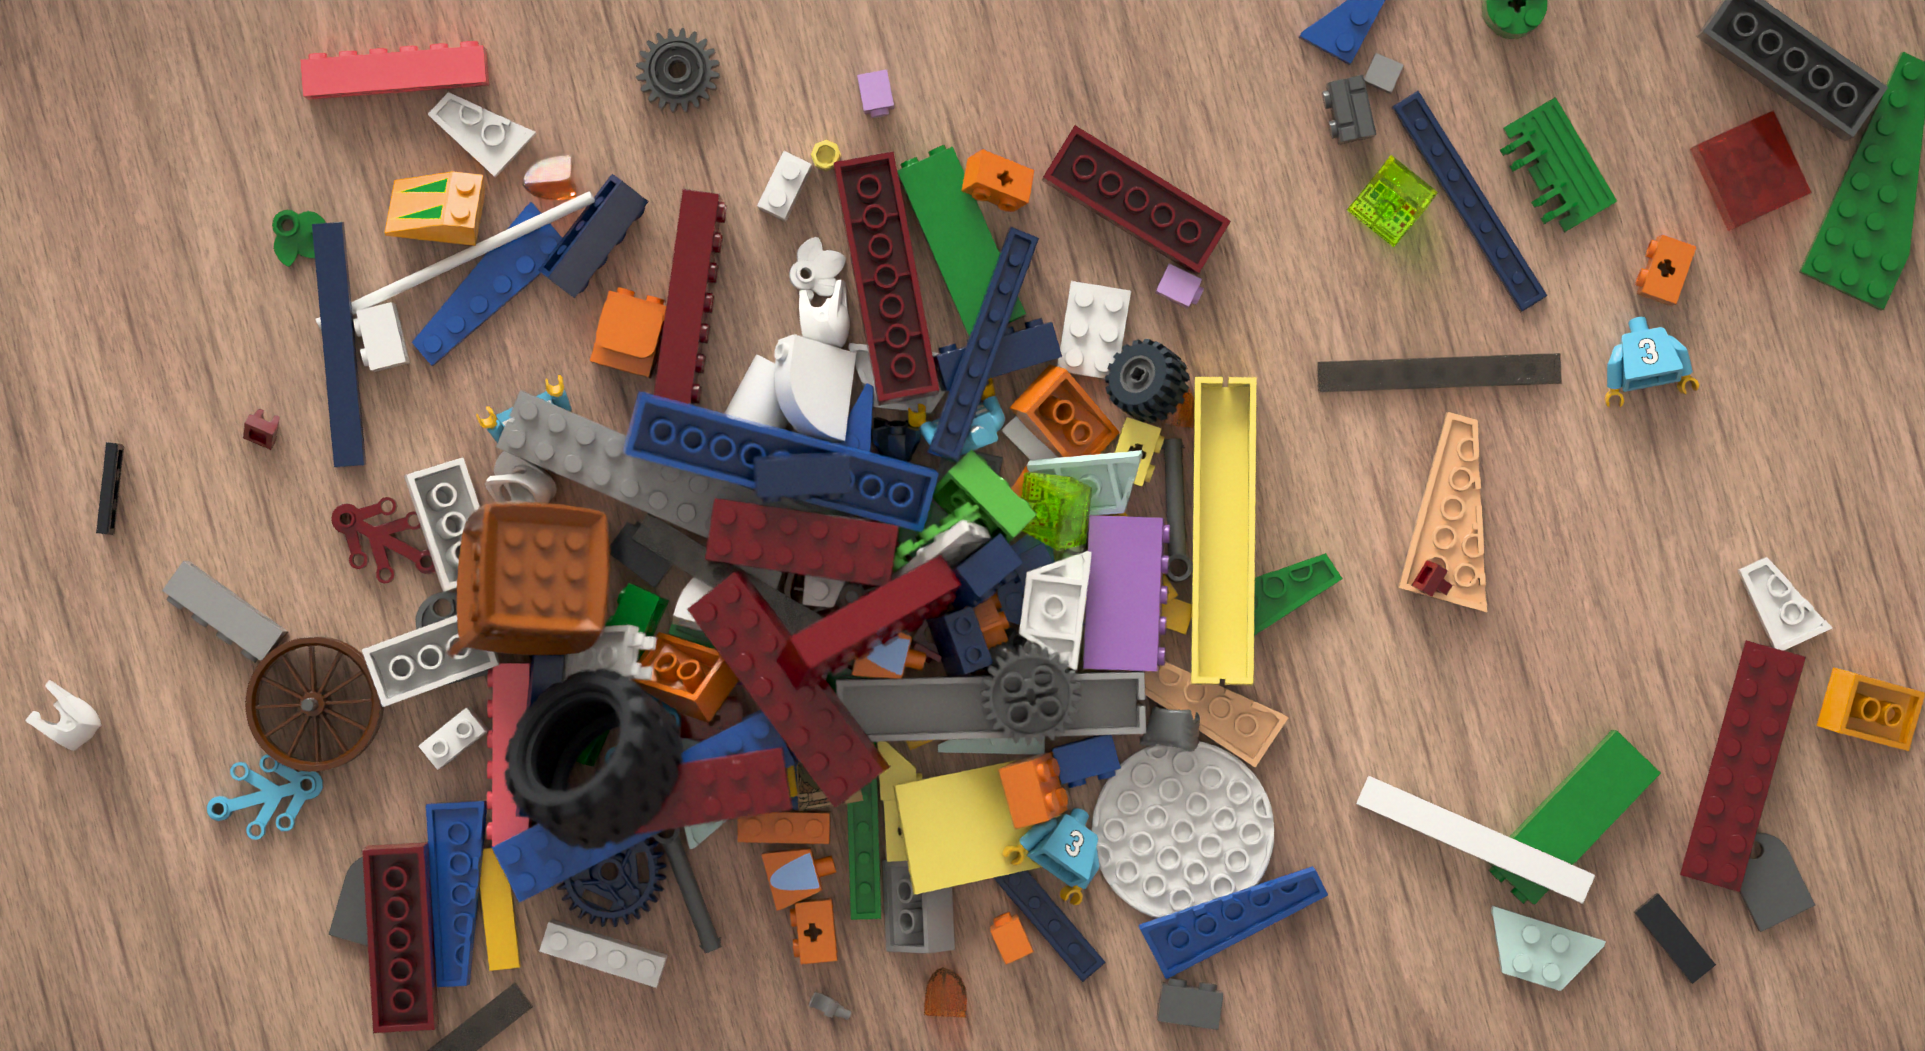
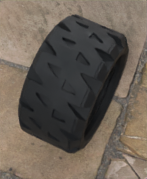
M597 669L595 672L583 670L568 675L564 681L554 683L541 693L535 703L526 709L516 724L517 729L513 738L509 740L505 755V761L509 763V768L504 771L508 791L514 795L512 797L513 802L526 815L560 841L571 847L579 845L583 849L605 848L607 842L618 844L635 835L637 829L642 825L649 824L660 812L663 802L667 796L672 794L678 780L679 772L677 767L682 763L683 744L679 737V727L673 716L627 676L624 677L616 671ZM620 727L617 747L605 767L582 787L567 791L570 772L585 748L604 732Z

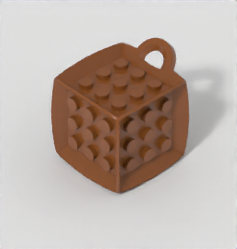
M540 503L487 504L473 512L465 523L461 540L457 577L459 640L446 651L452 659L464 647L523 655L576 654L591 648L600 639L604 631L607 611L610 559L606 514L584 508Z

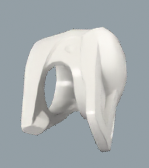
M837 280L833 296L827 298L825 304L819 308H814L811 305L810 301L814 297L812 290H800L799 312L803 337L842 348L846 343L850 329L845 281Z
M503 451L496 460L494 466L495 476H490L485 483L487 490L496 503L548 504L555 496L557 490L552 477L539 465L506 451ZM502 485L509 492L511 501H506L501 493Z
M49 680L46 688L57 698L53 705L60 712L61 719L59 723L42 720L39 712L33 711L25 721L58 744L75 751L90 740L97 729L102 726L100 718L96 711L85 701L73 696Z

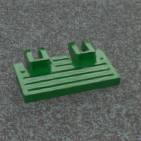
M1556 97L1503 128L1509 139L1519 133L1522 136L1500 149L1503 156L1509 155L1525 143L1531 151V154L1524 158H1519L1509 166L1512 172L1536 159L1537 164L1527 169L1539 191L1544 190L1550 185L1553 188L1532 201L1533 207L1542 206L1547 203V200L1556 195L1562 203L1561 207L1543 215L1541 218L1543 224L1567 212L1568 216L1558 221L1565 233L1617 202V199Z

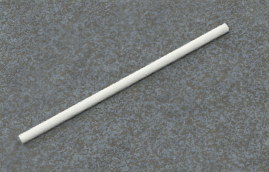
M590 191L477 243L476 246L462 250L351 302L352 314H357L356 311L372 307L595 202L594 197ZM319 317L316 319V322L319 328L321 329V320Z

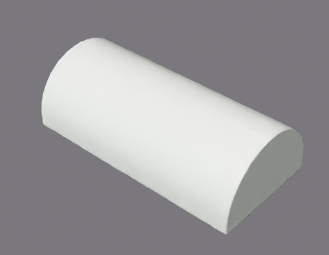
M756 354L724 414L785 430L789 421L783 414L775 393V363Z
M463 457L404 476L443 592L457 589L463 529L469 516L480 508Z
M457 615L362 649L383 707L499 665L497 652L464 647L451 659L446 651L459 640Z

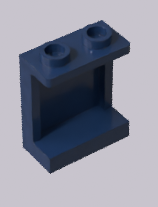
M972 607L959 611L954 609L942 614L938 618L926 620L938 653L942 656L941 661L947 676L965 675L992 664V658Z

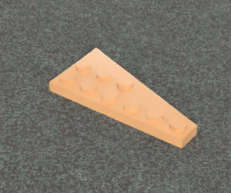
M1450 412L1446 413L1398 588L1429 596L1411 586L1425 562L1429 560L1448 570L1443 579L1453 585L1447 596L1435 591L1432 598L1487 612L1483 518L1480 494L1481 478L1479 475L1478 420Z

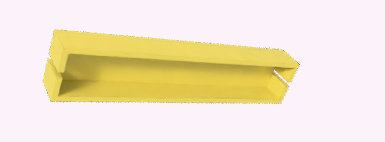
M1195 377L1191 685H1219L1220 679H1225V685L1252 686L1254 681L1257 378L1229 377L1228 387H1222L1223 377Z

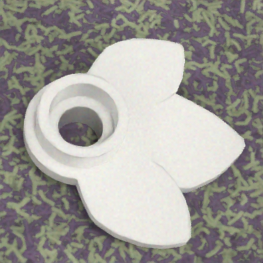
M818 237L810 238L797 250V262L793 264L789 271L790 282L799 290L811 289L819 296H831L834 294L837 282L834 277L843 269L846 257L837 251H823L820 239ZM807 270L810 274V278L803 279L800 275V271Z

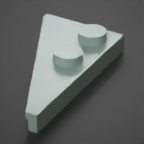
M1021 737L1017 743H1014V738L948 739L938 744V752L1038 755L1044 753L1045 737H1043V744L1041 745L1036 737H1032L1030 745L1026 744L1025 737Z

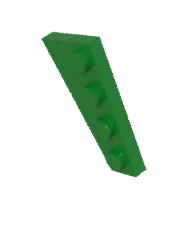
M1326 553L1255 577L1254 636L1343 579Z

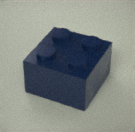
M1001 533L952 569L961 583V586L955 593L956 599L951 602L957 611L966 606L975 608L996 593L997 589L1018 575L1015 569L1023 562Z

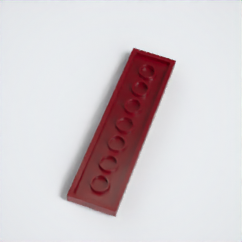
M1745 641L1680 875L1733 891H1741L1806 660L1805 656Z

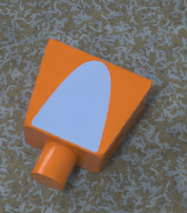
M901 632L898 634L899 637L891 644L884 647L881 643L874 647V651L866 658L858 660L856 657L851 674L865 677L902 679L905 667L923 670L926 653L909 649L912 637Z
M812 847L767 851L761 854L776 911L822 891L823 887L820 877L837 873L833 856L815 860Z

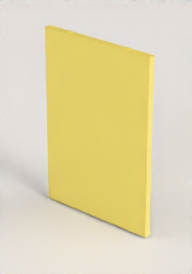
M1014 761L893 785L913 894L916 895L1042 867L1027 857L1029 852L1027 850L1024 852V860L1019 865L1011 864L1012 860L1017 857V851H1012L1006 858L1003 856V850L1007 846L1014 845L1017 847L1020 844L1019 839L1036 825L1033 824L1017 829L1014 827L998 770Z

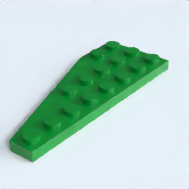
M1905 52L1900 53L1886 83L1888 89L1878 101L1799 270V273L1881 311L1885 309L1910 254L1925 121V61Z

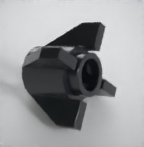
M876 417L874 418L873 442L880 455L909 462L912 460V456L920 443L919 427L911 426L908 420L888 421L887 419Z

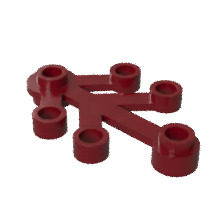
M384 497L378 503L360 509L352 504L339 505L332 513L331 522L338 532L346 536L351 553L349 563L353 568L363 569L369 562L367 554L362 552L358 536L359 532L369 538L378 568L376 578L379 582L390 583L395 579L396 575L395 570L389 564L385 547L415 562L416 568L421 573L432 574L436 572L433 561L432 565L428 568L422 565L423 557L429 556L431 558L429 550L419 551L390 535L407 529H420V522L415 527L409 523V518L412 515H417L415 511L409 512L404 518L374 527L363 520L380 514L393 515L397 510V502L393 498ZM389 500L392 502L393 508L390 512H385L382 505L385 501ZM344 513H349L352 517L351 522L347 525L341 521ZM357 554H361L364 557V563L361 566H357L354 563V557ZM385 568L391 572V577L388 580H383L380 575L381 571Z

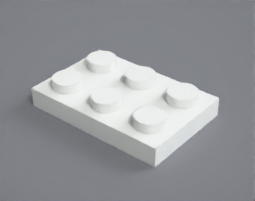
M1071 281L1060 345L1062 357L1058 358L1057 367L1067 369L1070 374L1105 379V375L1110 374V371L1107 369L1109 363L1113 364L1115 361L1113 356L1116 352L1120 354L1122 350L1131 295L1130 290Z

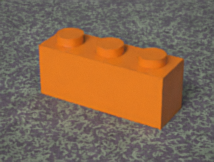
M785 810L738 818L737 842L829 844L831 811L799 812Z

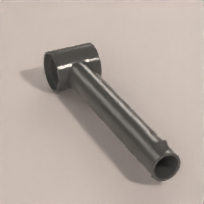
M1179 438L1164 439L1161 449H1164L1167 525H1170V542L1168 543L1169 567L1170 563L1174 560H1180L1186 566V572L1183 576H1174L1170 572V568L1168 574H1165L1168 580L1175 583L1186 580L1191 575L1193 569L1191 560L1186 556L1182 448L1185 447L1182 439Z
M681 827L675 828L674 835L671 837H663L660 833H657L653 837L663 844L692 922L697 930L701 942L699 947L704 950V953L721 948V937L718 938L679 837Z

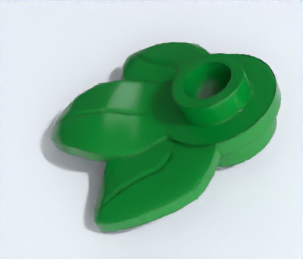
M283 210L275 215L272 228L277 236L273 248L282 264L290 267L298 254L307 258H315L312 224L326 223L319 214L312 211L298 214L292 210ZM286 220H292L293 228L290 231H285L283 228V223Z

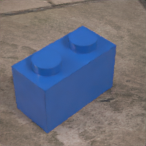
M1096 735L1052 747L1054 758L1057 760L1060 768L1059 777L1061 784L1068 783L1069 788L1086 784L1085 778L1097 775L1098 780L1116 776L1115 770L1121 769L1112 735Z

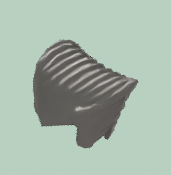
M1154 706L1146 726V734L1141 738L1140 745L1168 746L1184 749L1188 752L1194 751L1199 745V714L1196 712L1193 720L1191 710L1189 709L1169 710Z

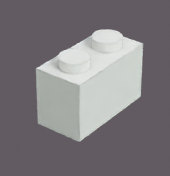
M783 151L757 205L758 208L787 222L812 170V165Z
M390 302L356 311L357 319H353L357 336H362L365 348L360 349L365 367L369 366L371 371L376 372L410 363L396 304Z

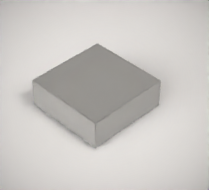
M1375 53L1365 75V83L1391 94L1403 64Z

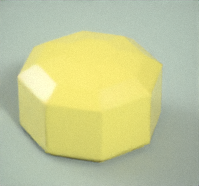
M828 140L815 144L811 153L815 167L826 172L832 170L833 162L840 161L842 157L837 144Z

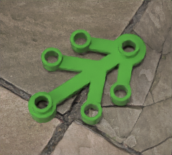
M969 502L940 520L939 523L942 527L939 529L933 524L915 536L918 541L917 543L913 544L910 539L895 549L896 555L893 572L909 562L905 555L955 523L958 524L963 520L973 522L979 518L981 514L977 510L980 508L978 504L972 507Z

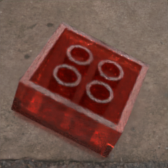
M1774 110L1697 144L1690 149L1728 231L1812 193Z

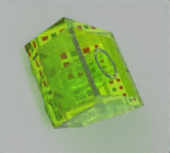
M1390 155L1347 208V211L1387 243L1395 247L1438 194V191L1394 156Z
M1034 472L1024 473L1021 498L1029 503L1031 509L1037 515L1021 531L1057 551L1086 544L1093 488L1073 477Z

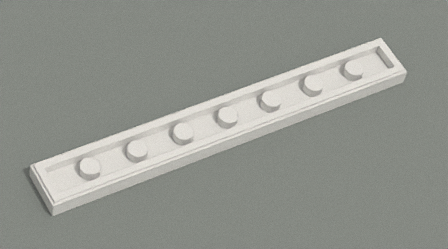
M1368 776L1356 803L1361 807L1582 904L1595 877L1592 873Z

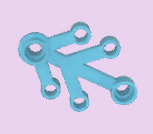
M268 754L264 755L260 759L261 769L267 773L274 771L291 782L279 786L252 771L245 762H238L233 764L230 769L232 778L238 781L244 780L262 791L233 799H228L225 796L214 797L208 802L207 813L213 820L222 821L229 818L235 810L265 803L255 821L249 823L246 828L248 837L256 840L265 835L266 826L281 799L294 795L286 812L276 818L277 828L281 831H289L294 828L295 818L307 799L317 797L323 789L322 777L318 772H298L275 761L272 769H268L265 766V760L270 756ZM239 765L245 768V775L243 777H239L235 773V769ZM304 779L311 780L312 788L310 790H305L302 787ZM216 803H220L224 807V811L220 815L214 811ZM284 816L291 820L288 828L281 825V818ZM254 824L261 827V834L259 836H255L251 832Z

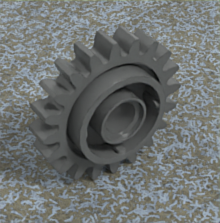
M671 28L668 29V38L666 39L660 33H657V44L651 41L646 42L651 51L639 52L646 61L636 63L638 69L644 70V73L636 76L637 80L647 82L641 87L642 93L652 91L648 98L649 102L652 103L660 99L659 109L661 110L669 103L672 113L676 112L678 105H681L684 112L688 113L689 103H693L697 109L700 108L698 98L702 97L704 100L709 101L710 98L706 90H717L715 84L710 81L711 79L720 78L719 73L712 71L713 68L720 65L718 60H710L716 53L714 48L704 50L708 44L707 39L705 38L697 43L698 34L695 31L689 38H686L684 28H681L678 37H675ZM681 63L686 66V73L683 77L674 78L670 75V69L674 64Z

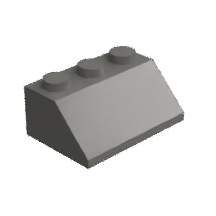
M882 860L886 951L936 953L955 950L952 887L915 895L913 894L910 873L908 871V862H887V860Z

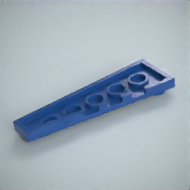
M530 202L508 229L542 213ZM549 223L486 253L412 341L413 345L431 366H434L542 274L538 269L561 241V235Z
M487 800L426 804L437 987L470 985Z
M1312 866L1142 923L1138 926L1164 977L1168 979L1328 896V893L1317 871Z

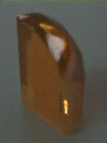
M571 155L544 159L531 166L524 175L522 182L526 191L535 197L546 200L576 198V183H573L571 178L572 169H574Z
M1190 388L1188 393L1183 394V398H1185L1183 404L1179 403L1176 406L1177 411L1174 414L1170 412L1167 414L1164 425L1194 428V395Z
M944 967L937 969L931 975L926 987L924 1015L966 1018L967 994L961 977L951 969Z

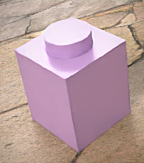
M887 69L857 75L864 114H871V118L889 115V110L894 109Z
M1168 264L1155 294L1188 309L1191 303L1197 305L1204 288L1199 286L1202 281L1201 278L1172 264Z

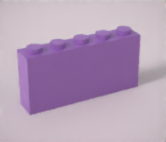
M1089 515L1088 551L1092 552L1086 594L1083 669L1159 672V665L1165 666L1166 649L1165 647H1160L1161 635H1166L1167 617L1161 616L1162 604H1167L1168 586H1163V574H1168L1169 555H1164V543L1170 542V525H1165L1164 518Z

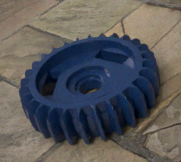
M647 838L564 880V883L556 887L557 890L566 889L567 891L562 897V901L572 899L573 903L569 910L572 911L579 907L581 911L578 918L580 919L587 913L590 914V924H593L597 917L601 918V927H605L608 919H612L613 927H617L619 918H622L627 925L630 923V914H633L639 920L641 918L640 908L646 912L651 910L647 903L648 900L654 903L658 902L659 899L653 892H663L664 887L657 884L658 880L667 879L666 875L659 873V869L667 867V863L658 862V858L665 853L664 851L655 852L654 850L660 842L656 840L650 843ZM645 852L647 855L649 882L639 883L636 853ZM607 862L616 864L619 869L618 876L613 880L604 878L601 873L602 866ZM585 889L613 901L610 910L584 899L582 896Z

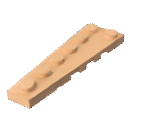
M1166 661L1165 666L1159 665V672L1143 671L1146 696L1169 710H1191L1193 720L1197 712L1200 716V732L1253 767L1257 766L1288 719V716L1220 685H1191V672ZM1108 670V671H1110V672H1119V671H1132V670Z

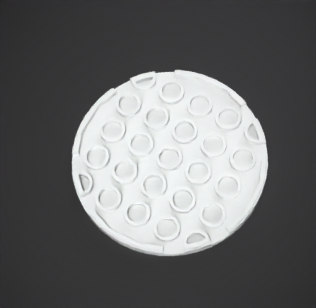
M1199 741L1197 748L1191 752L1176 747L1151 745L1124 760L1120 764L1121 769L1115 770L1116 776L1107 779L1094 808L1092 832L1097 834L1098 837L1096 848L1098 851L1099 868L1118 896L1131 907L1157 919L1258 885L1267 869L1273 851V813L1268 796L1260 781L1247 765L1236 756L1222 748Z

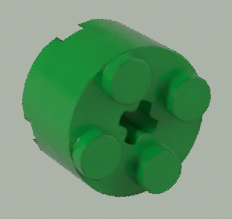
M1483 0L1482 16L1487 26L1500 37L1518 39L1531 33L1543 21L1547 12L1548 1L1515 0L1516 4L1521 6L1516 13L1513 7L1508 6L1513 0Z

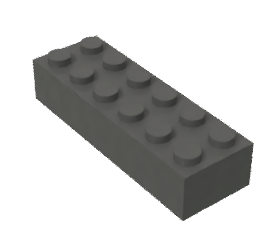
M1722 0L1696 36L1844 141L1855 136L1888 89L1886 85L1765 0Z

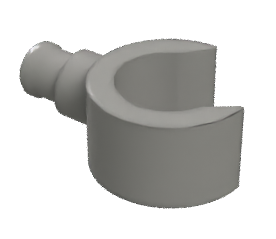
M814 992L808 1005L825 1012L824 1015L831 1018L836 1016L848 1020L851 1015L850 1010L844 1009L837 1001L819 992Z

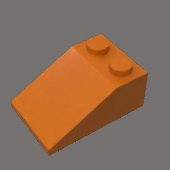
M1051 364L1009 407L1025 427L1058 458L1100 454L1120 433L1067 369Z
M658 632L655 650H645L637 662L641 664L640 667H652L651 680H631L642 690L679 712L709 723L739 681L738 677L717 650Z

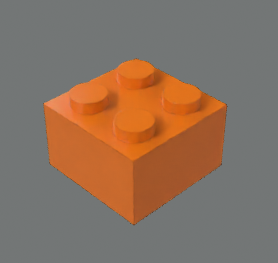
M1051 751L1018 759L998 769L1015 829L1049 821L1067 811L1068 796L1065 789L1061 788L1058 778L1060 775L1059 764L1053 758Z

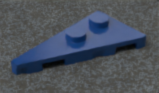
M1347 0L1302 31L1299 38L1350 65L1385 0Z

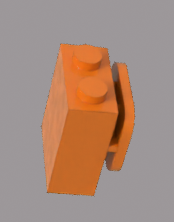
M620 287L617 288V292L609 290L597 327L590 362L651 379L662 340L666 312L665 300L647 295L646 300L635 298L634 291Z

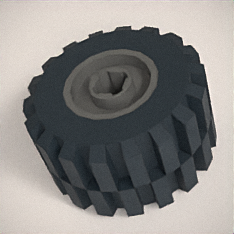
M1138 339L1133 341L1132 346L1128 344L1123 346V351L1120 354L1116 352L1113 356L1115 358L1113 364L1109 363L1107 369L1110 371V374L1105 375V382L1109 384L1106 387V392L1111 396L1110 400L1118 408L1138 421L1155 423L1157 418L1161 421L1167 419L1169 412L1174 414L1177 411L1176 406L1179 403L1183 404L1185 400L1183 394L1188 393L1189 386L1186 385V382L1190 380V377L1186 372L1188 369L1186 364L1181 361L1178 355L1161 343L1154 342L1151 339H1144L1143 342Z

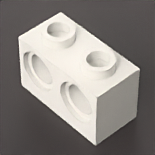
M467 707L421 743L419 748L438 770L446 766L486 734L489 729L471 707Z

